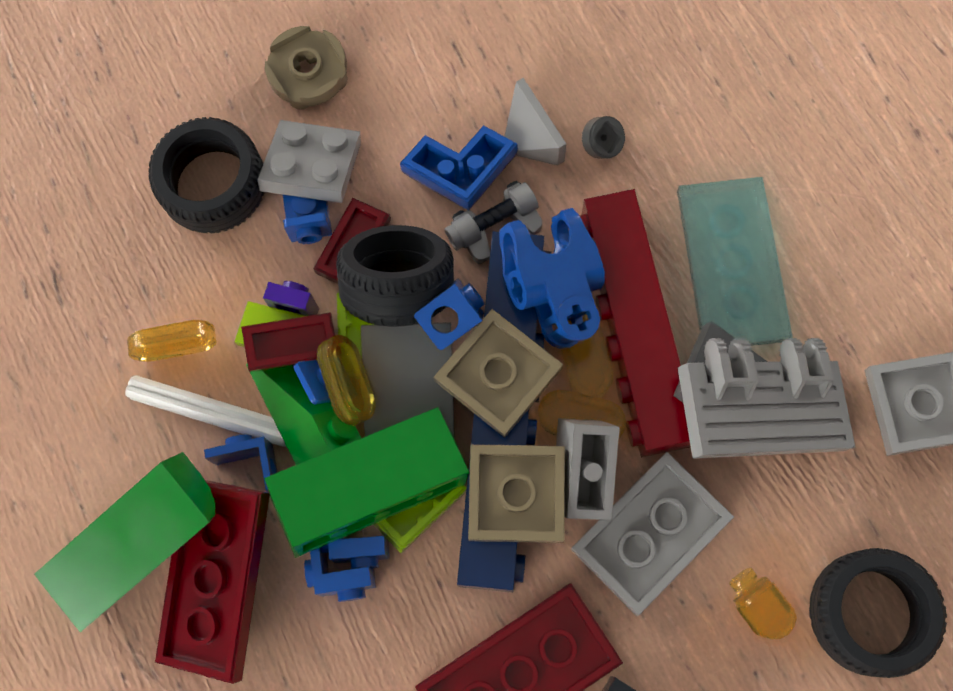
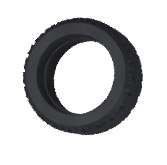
M195 118V120L190 119L188 122H182L180 126L176 125V128L170 129V132L160 139V143L156 144L149 162V182L155 198L176 223L199 233H221L222 230L228 231V229H233L234 226H239L242 222H245L246 218H250L252 213L256 211L255 208L259 207L265 192L259 190L257 179L264 163L251 138L238 126L219 118ZM224 152L240 159V168L236 180L227 191L218 197L205 201H192L178 195L180 176L185 167L195 158L206 153Z
M390 225L366 230L352 237L344 244L337 256L336 267L339 297L343 306L355 317L379 326L399 327L417 324L418 322L414 317L415 313L447 290L454 282V258L450 246L435 233L419 227ZM447 306L437 308L433 312L432 317L443 311Z
M870 548L843 555L827 565L814 583L809 602V616L813 632L823 650L835 662L849 671L860 675L894 678L911 674L922 668L934 657L943 642V635L946 632L947 622H945V618H947L946 606L943 604L945 600L941 590L937 588V582L921 564L915 562L909 556L894 550ZM863 572H876L889 578L899 587L908 603L910 623L907 634L901 644L887 654H872L860 647L849 635L844 625L841 608L843 594L851 580Z

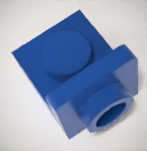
M283 195L286 219L283 220L284 229L291 242L312 244L322 240V237L332 235L328 201Z

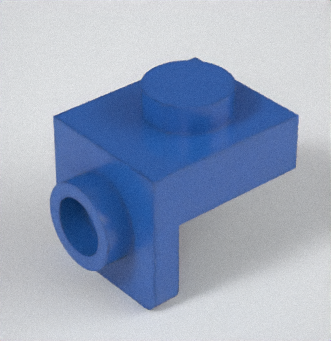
M385 536L344 539L343 537L321 547L323 553L329 552V559L334 563L351 562V569L368 566L372 569L378 568L379 560L390 559L389 541Z
M321 547L310 551L311 559L304 561L306 583L308 588L314 587L315 595L324 597L337 594L338 602H346L366 598L365 590L376 588L374 569L369 566L329 573L327 553H323Z

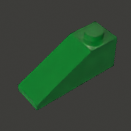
M294 365L250 372L296 465L361 439L346 407L341 402L311 403L293 368Z

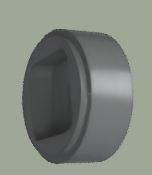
M611 116L591 119L585 125L582 132V143L585 151L597 159H608L618 155L625 143V132L622 124Z

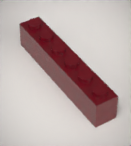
M635 189L584 199L582 214L579 216L597 245L605 271V282L600 289L601 294L596 295V307L599 311L600 320H607L611 335L605 338L606 348L610 361L618 362L621 377L616 378V388L620 403H628L632 420L626 421V429L631 447L638 446L641 458L690 448L684 403L673 396L680 381L678 367L681 364Z

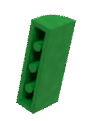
M436 407L264 479L277 516L296 558L465 485L469 470L439 408Z
M184 452L170 457L153 468L34 575L78 631L82 632L212 520L215 515V500L211 489Z

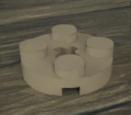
M298 26L283 32L272 42L270 46L271 53L268 56V60L266 61L265 59V73L273 91L282 100L289 102L292 107L306 109L309 106L322 104L334 97L339 90L346 86L348 80L347 59L340 41L332 33L323 30V33L311 31L310 26ZM307 60L309 64L317 62L312 71L307 73L298 72L301 69V61Z

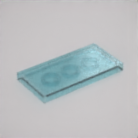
M763 177L679 186L677 195L700 331L702 326L712 321L734 338H745V340L751 343L750 346L781 343L785 339L793 338Z

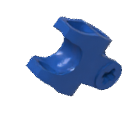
M573 208L561 210L559 214L552 217L551 231L555 245L553 254L541 251L534 244L526 225L520 220L508 222L499 230L503 277L513 304L519 310L535 307L545 340L553 347L559 349L570 348L579 341H584L596 333L600 324V316L591 292L601 289L605 282V271L597 245L588 233L581 217ZM587 314L588 320L583 322L582 316ZM556 324L558 329L553 330L552 325Z

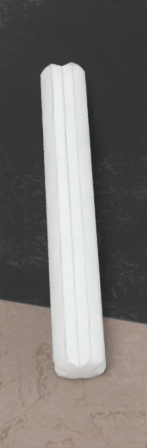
M137 375L130 378L126 387L125 395L131 400L240 434H249L253 438L264 436L273 444L282 447L286 446L273 418Z

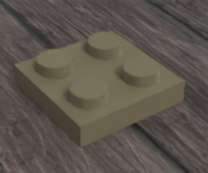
M491 309L483 318V321L477 325L433 378L437 384L505 438L562 370L563 364Z
M470 445L468 540L564 543L565 446Z

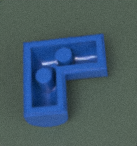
M484 125L460 153L425 135L400 162V167L405 175L469 211L517 155L518 144Z

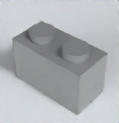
M558 418L556 446H565L564 517L570 519L612 520L619 426L597 420Z

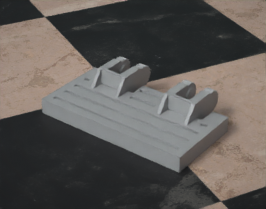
M712 338L706 341V345H704L705 363H686L678 367L693 459L838 452L856 448L838 361L829 360L828 352H826L827 347L820 338L808 339L803 346V343L797 340V338L785 339L780 345V362H755L754 355L751 352V343L745 340V338H736L730 341V345H728L729 350H727L728 348L724 340Z

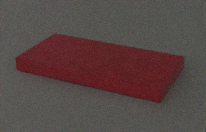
M205 480L215 500V515L205 527L171 555L155 663L234 684L242 681L270 494L269 492Z
M569 583L416 685L415 688L417 691H583L622 665L623 662L572 583Z

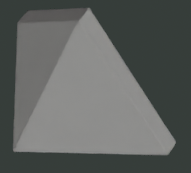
M522 78L516 81L504 137L518 144L516 156L553 165L563 163L565 161L566 142L525 79Z

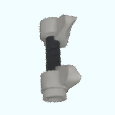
M514 181L508 184L507 189L504 190V198L501 203L477 216L471 210L465 212L460 210L453 215L451 225L444 228L456 251L461 248H467L473 260L478 264H482L490 259V249L485 233L486 229L510 217L515 221L520 220L526 225L531 234H536L541 231L542 219L536 210L539 208L537 199L529 185L525 182L521 184L518 181Z

